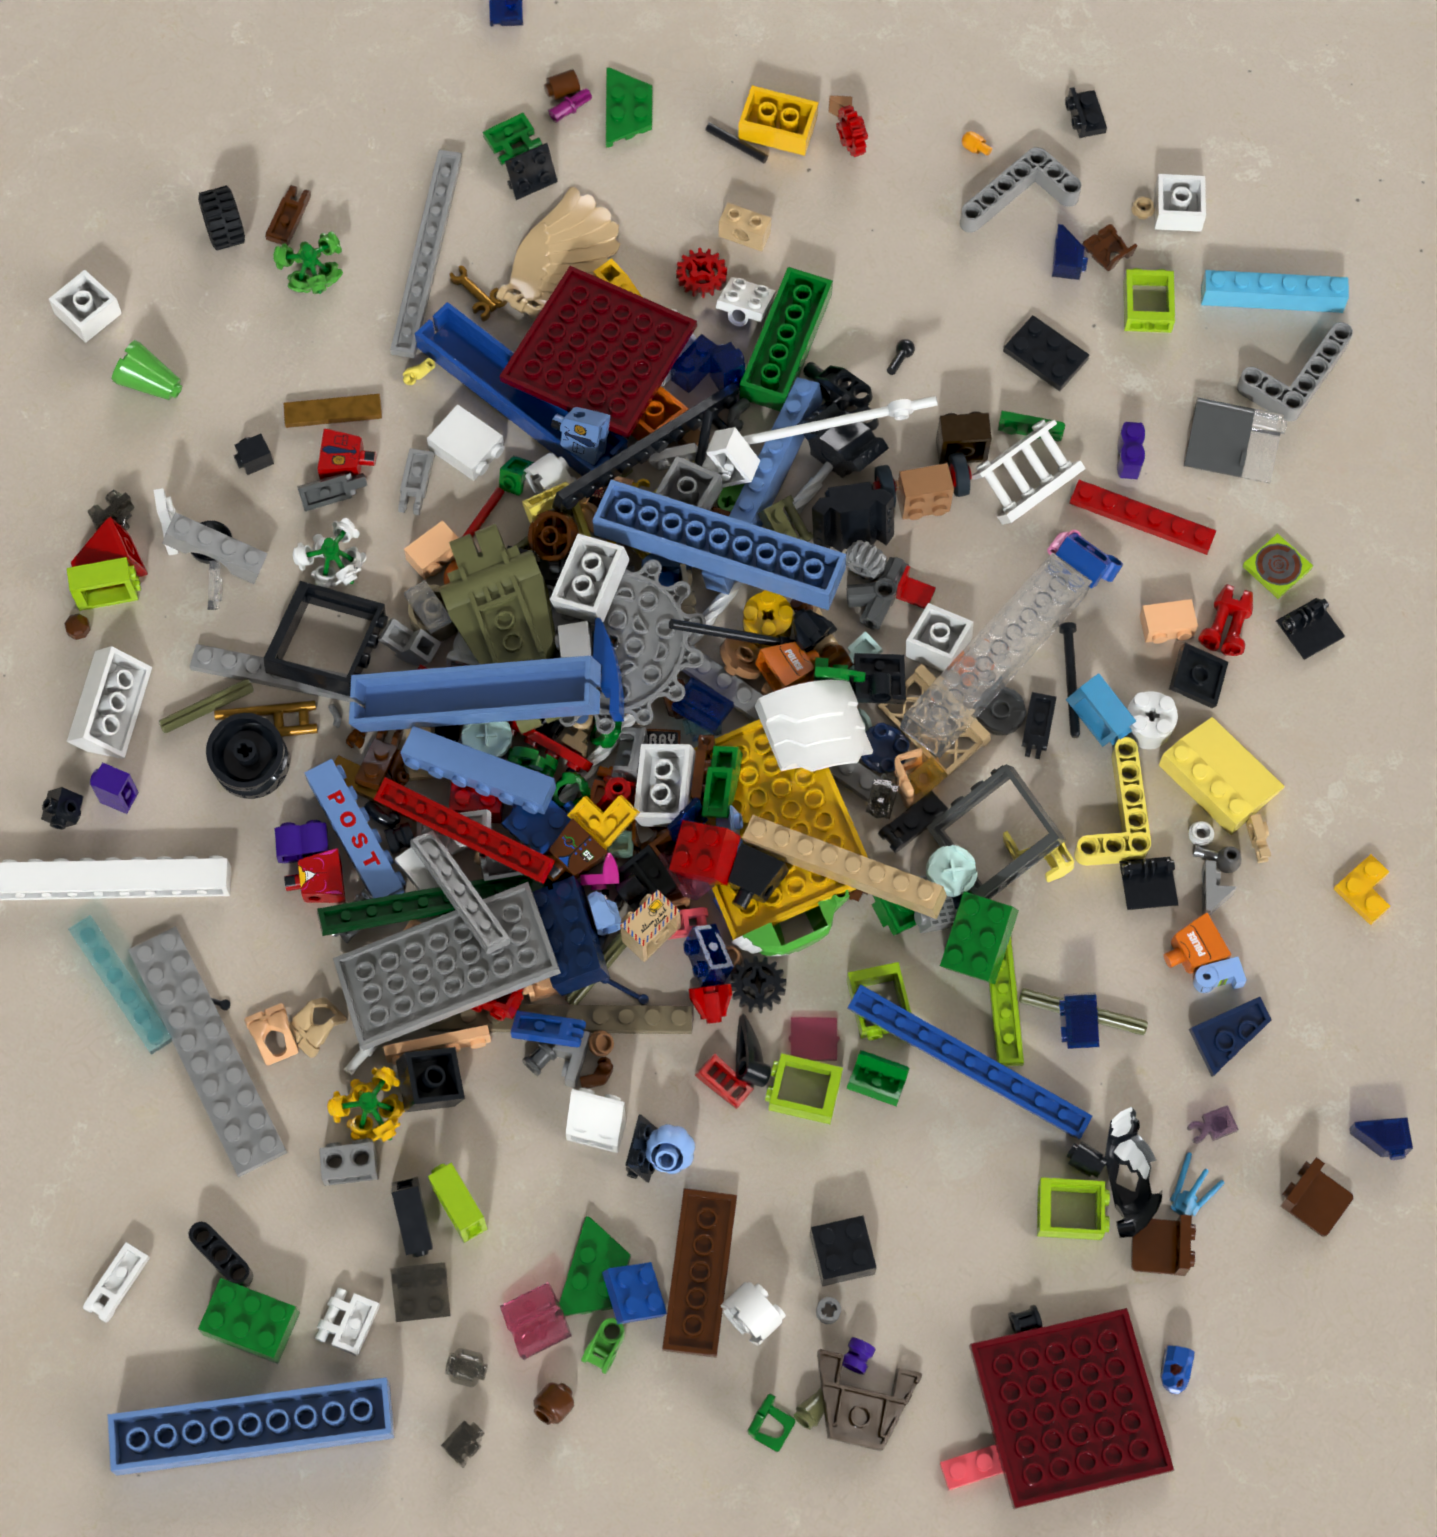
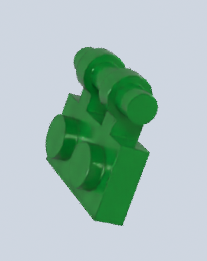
M523 112L483 131V138L493 153L496 154L502 150L505 153L498 157L501 166L505 164L506 160L542 145L539 137L532 141L529 138L535 135V130ZM520 141L522 142V146L512 149V145Z

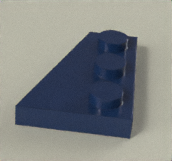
M1257 997L1189 1029L1211 1077L1215 1076L1228 1061L1272 1020L1261 997Z

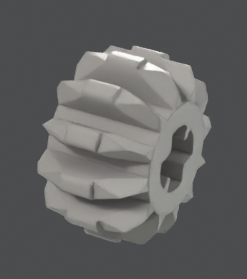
M858 540L853 542L846 551V566L849 567L850 571H853L863 579L874 580L883 573L887 564V557L875 545H871L867 541L864 543Z

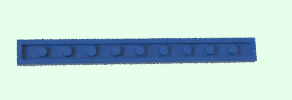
M862 985L858 987L847 1007L848 1010L1078 1140L1081 1139L1093 1117Z

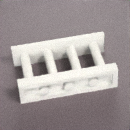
M1041 420L1032 426L1033 431L991 462L986 460L976 467L978 471L972 475V479L985 477L1004 506L1002 508L1004 512L997 516L1002 525L1012 523L1086 469L1081 461L1073 463L1070 460L1067 461L1048 430L1057 424L1055 420L1048 422ZM1039 436L1059 465V472L1055 475L1048 474L1030 445ZM1020 450L1023 451L1041 479L1039 481L1041 485L1036 489L1030 488L1011 458ZM1002 463L1022 492V499L1018 502L1011 501L992 471Z

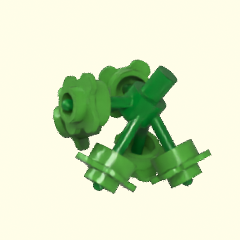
M330 231L328 234H320V239L318 240L319 248H313L308 242H302L297 254H294L293 249L288 247L287 244L275 247L273 258L278 270H282L284 266H292L294 261L302 263L300 271H294L288 275L289 289L299 293H309L312 290L313 294H321L327 290L326 287H330L339 280L343 271L338 269V264L336 262L323 264L318 259L321 257V252L327 256L335 252L337 254L342 252L340 241L334 232ZM315 265L320 267L318 275L316 272ZM306 269L311 270L313 277L310 278V276L307 273H305Z

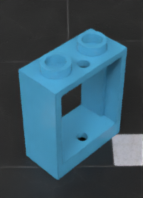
M1099 673L1066 699L1102 747L1109 742L1115 745L1118 739L1121 740L1132 732L1130 726L1136 720Z

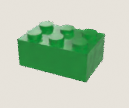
M964 891L940 966L995 985L1019 910L1013 906Z
M220 1278L198 1330L203 1336L278 1364L300 1312L296 1306Z

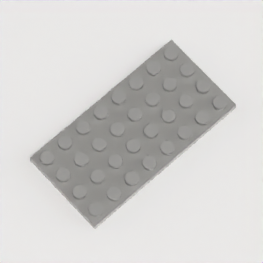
M528 882L483 899L510 937L509 945L492 953L486 954L455 910L333 958L356 1036L363 1051L561 973Z

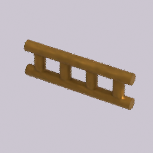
M315 700L214 710L215 720H224L229 716L239 713H253L260 716L273 715L274 726L279 731L281 737L318 733L317 723L309 724V711L316 710ZM283 713H299V725L284 726Z

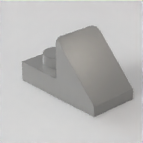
M1205 861L1202 867V915L1208 912L1210 916L1232 897L1237 888L1236 886H1220L1221 873L1220 870H1216V861Z
M584 1031L580 1047L556 1045L552 1048L557 1057L570 1060V1062L565 1061L562 1070L566 1086L572 1088L577 1086L589 1047L590 1032Z

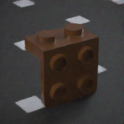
M1316 1157L1311 1164L1306 1161L1297 1173L1301 1178L1296 1185L1291 1182L1282 1195L1286 1199L1281 1204V1207L1317 1234L1325 1237L1330 1233L1354 1197L1351 1192L1320 1171L1325 1163Z
M1180 1215L1177 1221L1151 1219L1144 1229L1132 1237V1270L1135 1272L1185 1276L1189 1272L1190 1267L1195 1265V1251H1191V1240H1195L1196 1225L1192 1224V1215Z

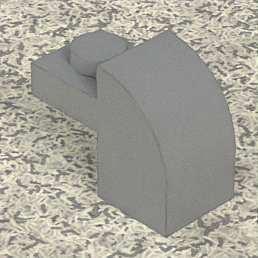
M394 618L389 620L378 641L396 652L394 656L416 666L429 664L441 644L440 641L424 630L419 629L413 632Z

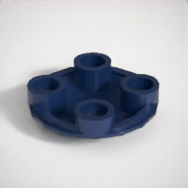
M878 723L866 731L873 753L863 755L861 758L870 769L878 773H890L895 771L894 762L896 756L908 752L909 741L897 728L885 723Z

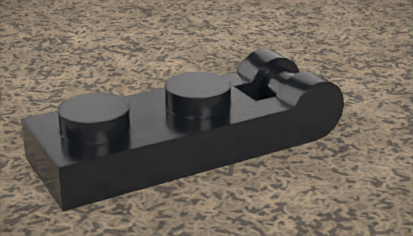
M931 790L894 821L885 825L878 832V835L883 840L886 839L891 844L890 848L896 853L925 831L927 826L932 823V820L936 818V814L940 812L945 813L948 808ZM898 830L903 836L898 838L894 832Z

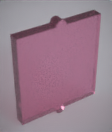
M791 1017V1036L788 1038L789 1042H791V1056L813 1061H837V1042L840 1040L839 1036H837V1018Z

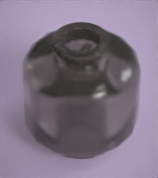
M458 1348L455 1353L449 1354L445 1374L449 1375L450 1382L454 1384L475 1387L479 1380L485 1379L488 1364L483 1363L484 1359L481 1353Z

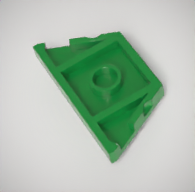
M607 68L606 148L613 146V142L625 138V140H628L639 133L643 134L652 130V85L612 68Z
M588 1216L585 1218L555 1315L559 1319L575 1314L583 1315L597 1310L613 1309L602 1272L609 1268L628 1266L631 1258L630 1253Z

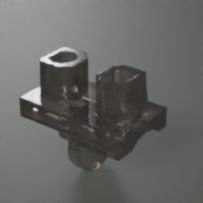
M112 490L105 498L110 506L103 510L97 504L88 510L89 517L96 531L110 517L125 530H128L130 526L126 521L132 517L130 512L135 507L130 501L131 497L126 492L122 495L118 491Z
M882 773L880 780L874 778L866 812L875 818L884 817L888 820L891 818L899 786L895 785L897 780L895 776Z

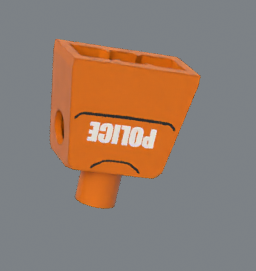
M796 642L760 649L755 664L772 690L777 691L793 685L810 682L815 670L816 657L820 658L816 650L805 653Z
M1208 912L1177 932L1171 940L1173 950L1163 954L1169 968L1182 963L1187 973H1194L1199 967L1210 963L1230 959L1232 955Z

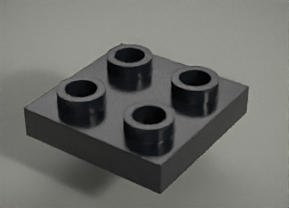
M854 653V671L865 672V681L854 682V694L858 703L905 704L904 655Z
M647 845L619 868L620 883L614 884L619 895L630 905L634 912L640 907L641 900L647 894L653 895L659 890L667 897L680 887V884L671 872L668 871L650 845Z

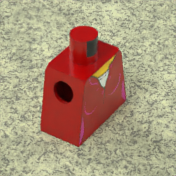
M338 848L300 859L298 861L299 874L284 876L286 891L301 889L304 902L346 903L342 862Z

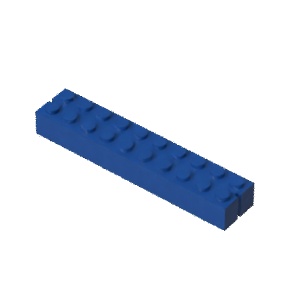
M445 303L433 315V321L429 319L415 333L417 348L555 456L558 458L562 456L568 466L581 476H584L628 448V440L608 430L605 454L594 465L564 449L560 444L562 432L553 429L551 423L556 414L565 417L569 412L501 382L499 376L514 353L450 303Z

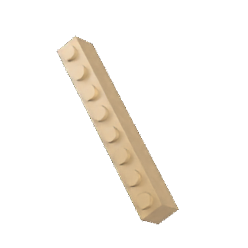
M752 815L742 837L746 845L776 859L937 919L947 897L942 885Z

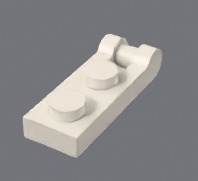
M125 1242L85 1301L83 1309L89 1313L95 1312L99 1315L100 1320L107 1323L150 1257ZM103 1295L109 1298L106 1305L99 1302Z

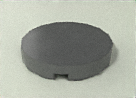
M1005 686L987 689L979 697L976 705V718L978 722L989 733L995 735H1008L1015 732L1022 726L1026 716V708L1022 696L1015 690Z

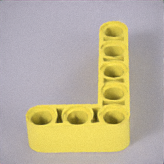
M1130 737L1117 740L1111 757L1122 833L1096 834L1081 837L1074 851L1075 860L1081 865L1116 864L1120 861L1145 859L1151 847L1138 746ZM1126 749L1130 755H1123L1119 750ZM1128 772L1132 774L1133 778L1127 779L1122 773ZM1126 796H1133L1137 802H1129ZM1129 820H1137L1140 826L1131 825ZM1138 843L1142 845L1144 849L1136 850L1132 846V844ZM1114 845L1117 847L1118 852L1109 851L1107 846ZM1089 847L1093 853L1086 854L1081 848Z

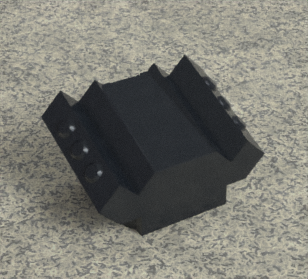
M826 401L796 425L850 413L840 411L835 402ZM862 422L803 434L809 442L810 455L822 464L829 462L833 466L832 471L842 479L853 471H862L889 449L884 439L875 437L871 429Z
M870 481L829 487L824 493L825 497L819 498L812 507L813 544L829 549L833 547L842 553L844 549H848L853 542L858 540L864 543L867 541L871 545L878 540L887 546L894 536V495L884 489L873 490V485Z

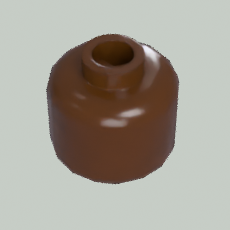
M548 1383L533 1400L534 1413L537 1418L548 1425L551 1423L559 1424L574 1408V1400L571 1396L573 1394L572 1390L564 1383Z

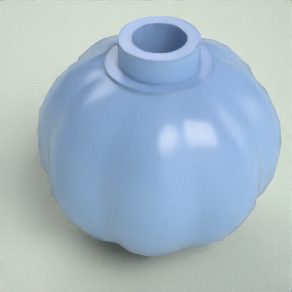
M671 1124L662 1125L659 1129L652 1131L649 1140L646 1141V1158L657 1171L677 1174L692 1164L695 1142L683 1127Z

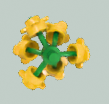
M383 1066L381 1069L374 1067L371 1070V1073L374 1075L372 1082L364 1083L360 1082L359 1079H353L350 1082V1094L340 1096L339 1091H335L333 1098L328 1101V1112L333 1116L335 1123H339L341 1117L348 1116L350 1108L360 1106L362 1115L349 1119L346 1124L351 1131L350 1137L353 1140L365 1138L372 1139L373 1142L379 1138L383 1142L392 1140L393 1136L397 1134L394 1129L401 1125L400 1122L398 1123V1118L405 1111L403 1102L398 1099V1095L390 1094L381 1102L376 1097L380 1090L389 1091L393 1085L396 1087L400 1085V1080L396 1078V1073L391 1068ZM368 1113H372L379 1124L375 1128H373V1120L367 1116ZM381 1116L387 1118L388 1120L383 1121Z

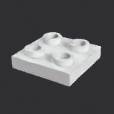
M731 277L717 300L716 308L727 311L729 321L735 326H744L749 319L761 322L774 300L776 290L769 289L764 285L747 282L742 278Z

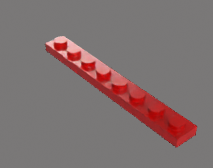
M420 664L417 670L428 668ZM507 721L510 724L512 735L516 737L518 733L521 734L516 721ZM534 729L522 734L525 736L524 742L536 749L538 745L545 747V754L554 757L557 761L559 757L567 760L566 766L578 773L580 769L589 772L593 765L587 759Z
M386 777L373 799L542 884L545 883L555 863V860Z

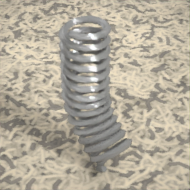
M331 704L328 708L334 717L333 725L339 728L341 715L335 704Z

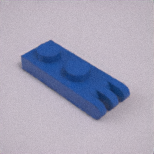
M517 1011L511 1028V1038L580 1047L581 1038L584 1035L583 1030H585L587 1023L579 1019Z

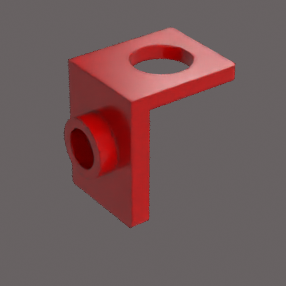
M907 565L897 587L896 599L925 609L927 604L931 602L936 587L910 578V566Z

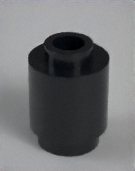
M1082 1141L1079 1145L1074 1143L1066 1156L1070 1159L1068 1163L1070 1166L1088 1177L1092 1175L1095 1178L1099 1177L1108 1161L1103 1157L1104 1154Z

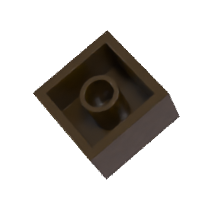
M976 411L969 414L957 415L956 413H948L940 416L936 436L939 465L948 463L949 454L957 452L964 454L967 463L988 460L992 440L989 413Z

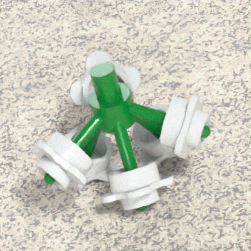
M348 518L332 523L334 528L333 534L336 538H325L321 534H316L313 537L314 545L312 549L309 545L304 546L303 543H298V547L293 550V560L296 565H299L301 571L305 570V566L313 564L314 558L322 557L325 559L324 565L317 567L316 570L311 572V577L315 579V585L327 588L337 586L343 582L346 586L353 584L358 578L356 574L361 571L360 567L366 561V554L358 552L356 547H351L343 552L339 549L338 545L340 541L347 543L352 537L358 538L360 535L359 531L355 529V525ZM335 560L340 568V571L337 573L334 568L330 567V561Z

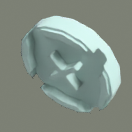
M507 721L464 724L461 738L463 745L501 758L509 750L513 735L510 724Z
M943 846L938 848L929 857L926 864V876L928 881L942 885L947 896L957 897L963 895L964 891L967 892L974 886L977 879L976 862L973 856L960 846Z

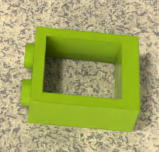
M1126 269L1123 281L1124 331L1172 333L1175 323L1174 271H1166L1164 269ZM1133 285L1166 286L1167 312L1133 311Z
M126 557L66 568L69 590L79 611L138 600L137 591H141L139 576H136L134 565L130 566Z
M899 962L847 973L846 981L851 1000L860 985L866 987L893 981L899 1007L911 1013ZM854 1013L861 1039L877 1040L882 1038L883 1034L889 1033L877 1025L866 1027L865 1019Z
M781 1053L780 1060H774L771 1076L775 1077L774 1085H768L765 1101L769 1102V1111L831 1125L843 1067ZM785 1066L830 1076L823 1109L778 1099Z
M452 1162L448 1165L443 1163L435 1167L431 1171L432 1174L428 1176L431 1187L463 1242L465 1243L486 1231L487 1225L484 1216Z
M1041 1177L1038 1182L1037 1237L1102 1240L1105 1232H1109L1110 1218L1105 1216V1206H1109L1110 1190H1105V1181ZM1051 1191L1095 1194V1229L1051 1227Z

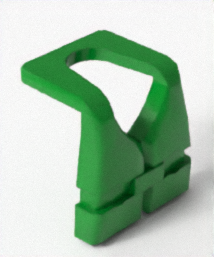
M770 1393L756 1412L747 1432L756 1441L775 1452H779L794 1427L796 1420L773 1406L776 1396ZM768 1414L783 1425L784 1433L781 1437L773 1438L759 1432Z

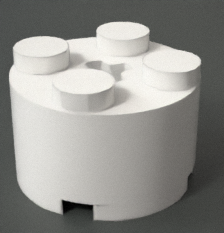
M547 453L524 469V472H527L525 475L526 480L535 495L564 482L571 484L576 481L568 473L567 469H569V466L562 456L557 458L553 453Z
M1159 692L1137 693L1127 709L1136 722L1130 726L1132 732L1126 736L1132 738L1139 748L1156 749L1167 742L1172 736L1178 719L1175 702L1171 697Z
M744 1282L721 1304V1308L726 1309L724 1314L742 1335L749 1333L752 1336L749 1341L759 1346L782 1323V1319L786 1315L776 1304L772 1305L766 1299L769 1295L760 1284L757 1283L754 1286L751 1282Z

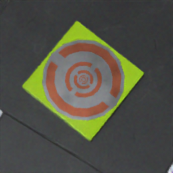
M1277 533L1245 561L1242 567L1279 599L1311 571L1313 565Z

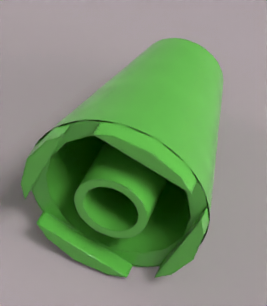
M136 340L132 341L125 349L127 354L123 359L120 358L112 374L113 382L117 385L166 400H170L172 397L176 399L183 387L180 385L181 379L142 343Z

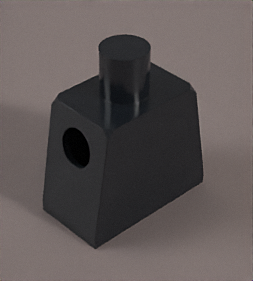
M741 843L728 880L732 889L737 891L732 904L742 910H746L752 898L765 903L789 872L785 862Z

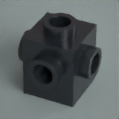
M63 787L48 791L42 805L43 813L41 820L50 823L51 827L60 830L76 825L81 816L80 808L83 796Z

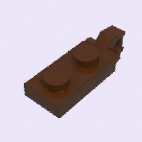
M699 734L691 798L696 807H703L708 767H711L712 761L709 758L713 753V746H715L714 735Z

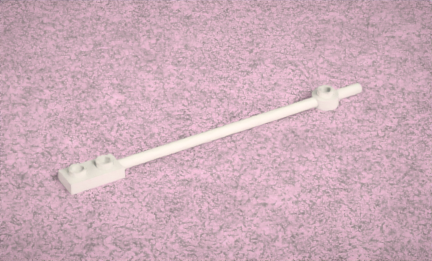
M936 396L913 401L900 399L890 402L885 407L742 437L748 445L885 416L894 417L895 420H904L909 418V415L914 410L938 406ZM695 443L664 449L660 453L652 454L649 457V463L658 470L669 469L676 456L694 463L698 446Z

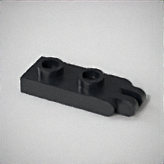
M1032 692L1021 745L1026 747L1025 757H1030L1031 749H1036L1035 759L1040 760L1041 751H1047L1057 697Z

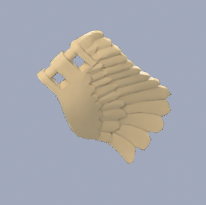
M570 187L560 203L523 239L515 255L509 284L503 285L499 289L496 298L501 301L506 300L512 308L521 313H527L530 315V319L535 321L569 266L593 275V271L607 262L608 257L617 253L620 247V243L616 240L619 225L611 221L609 210L604 207L596 208L597 205L592 196H580L577 188Z

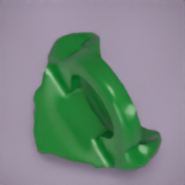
M622 721L615 722V728L612 733L601 734L596 739L595 732L597 728L595 723L590 734L592 744L596 746L601 745L602 748L613 747L621 733Z
M571 771L563 772L562 779L556 782V790L552 798L560 808H564L563 806L566 803L559 800L557 793L559 788L565 784L578 783L582 796L573 801L575 806L584 796H587L589 799L591 798V788L581 774Z

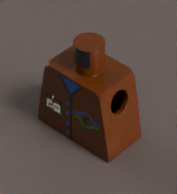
M572 819L548 850L547 857L555 860V863L547 878L553 883L562 875H565L567 878L575 876L578 879L580 875L586 874L602 863L608 852Z

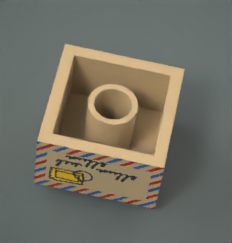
M659 890L653 895L647 894L641 900L640 907L634 913L632 911L627 913L621 920L622 942L643 962L651 957L681 928L680 910Z

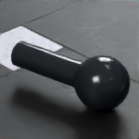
M902 339L897 343V354L887 368L888 374L895 375L904 359L914 354L915 345L911 340Z

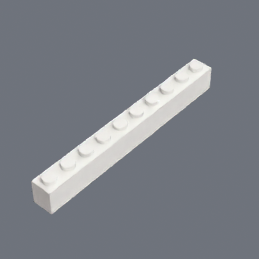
M219 855L210 856L209 859H198L195 856L172 859L171 857L161 856L157 860H147L144 857L121 860L109 857L104 861H95L92 858H81L79 861L57 858L52 862H44L40 859H29L28 862L5 859L0 862V900L230 896L231 866L227 858Z

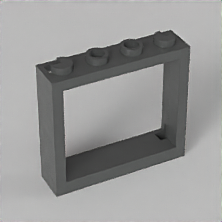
M1007 764L1000 766L998 769H993L990 773L992 776L985 781L981 780L974 784L969 794L955 799L951 803L952 807L945 813L940 812L936 814V818L927 826V829L940 847L954 845L944 830L1009 779L1013 782L1049 834L984 884L977 877L974 886L970 890L974 895L987 899L994 897L1066 841L1015 768Z

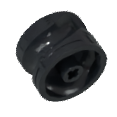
M239 713L225 718L212 730L206 744V757L211 771L222 787L237 797L256 799L269 795L283 783L287 776L290 763L287 746L274 724L260 715Z

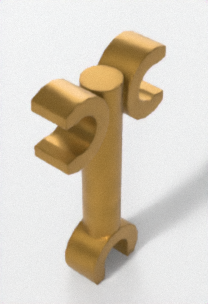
M459 266L461 276H455L452 272L449 274L453 284H462L480 301L473 305L472 310L474 314L480 310L485 311L480 315L482 322L489 319L490 312L507 304L506 300L496 299L497 292L499 291L498 288L491 290L489 298L468 278L467 270L464 266Z

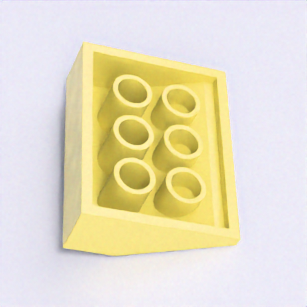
M1213 717L1178 740L1163 754L1159 766L1230 835L1235 833L1249 820L1251 815H1255L1285 787Z

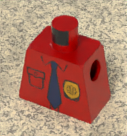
M330 429L323 430L317 469L320 479L348 472L351 473V476L361 473L362 465L375 466L376 452L364 451L361 437Z

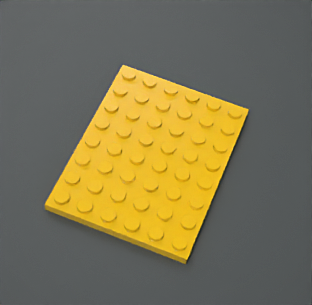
M760 719L715 738V746L739 747L743 753L738 785L732 805L741 813L743 818V828L740 829L741 838L752 815L868 858L829 767L813 772L802 767L780 771ZM693 804L691 822L716 826V818L702 817L703 807H696ZM785 862L789 872L765 903H761L752 898L746 910H742L732 904L737 891L732 889L729 882L728 886L710 883L733 940L766 924L772 923V926L815 908L819 906L818 902L831 899L833 895L840 897L845 894L846 890L851 892L856 889Z

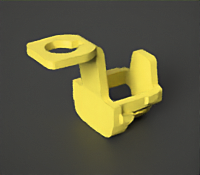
M1008 831L1003 832L1004 845L1014 860L1029 849L1019 851ZM1064 842L1044 857L1051 868L1045 874L1047 882L1064 877L1074 868L1073 857ZM1063 854H1064V856L1066 857V859L1068 860V862H1066V863H1065V860H1064L1063 857H1062Z

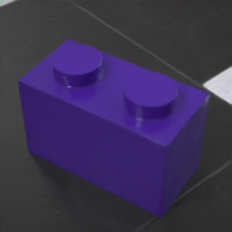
M103 762L99 769L94 770L92 773L90 785L99 802L128 814L139 793L131 775Z

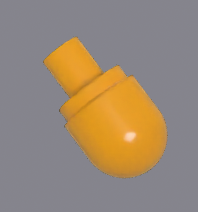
M973 131L966 132L963 135L961 141L965 149L976 154L981 152L987 156L990 155L992 147L985 144L986 140L981 135Z

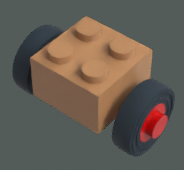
M962 452L949 454L948 463L899 471V478L896 481L893 478L889 465H881L875 467L873 490L884 489L894 495V507L896 506L897 496L902 520H917L927 515L941 516L950 512L953 492L956 497L970 494L971 469L967 465L966 458Z

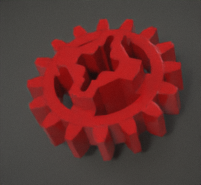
M853 106L842 107L838 110L839 115H837L840 122L836 123L840 142L843 147L847 146V151H850L851 156L863 155L866 153L865 148L867 147L865 140H868L862 116L857 115V111H854Z
M698 248V253L689 250V257L682 255V262H677L676 278L678 279L679 287L684 286L685 293L691 290L693 297L697 293H701L702 298H705V293L707 292L713 296L714 289L721 291L722 284H726L727 267H725V260H719V253L711 255V249H708L706 253H703L701 248ZM687 270L689 271V277L686 275Z

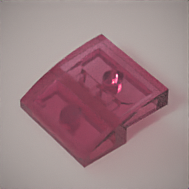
M549 1282L500 1306L507 1329L512 1333L519 1356L523 1360L572 1336L564 1313Z

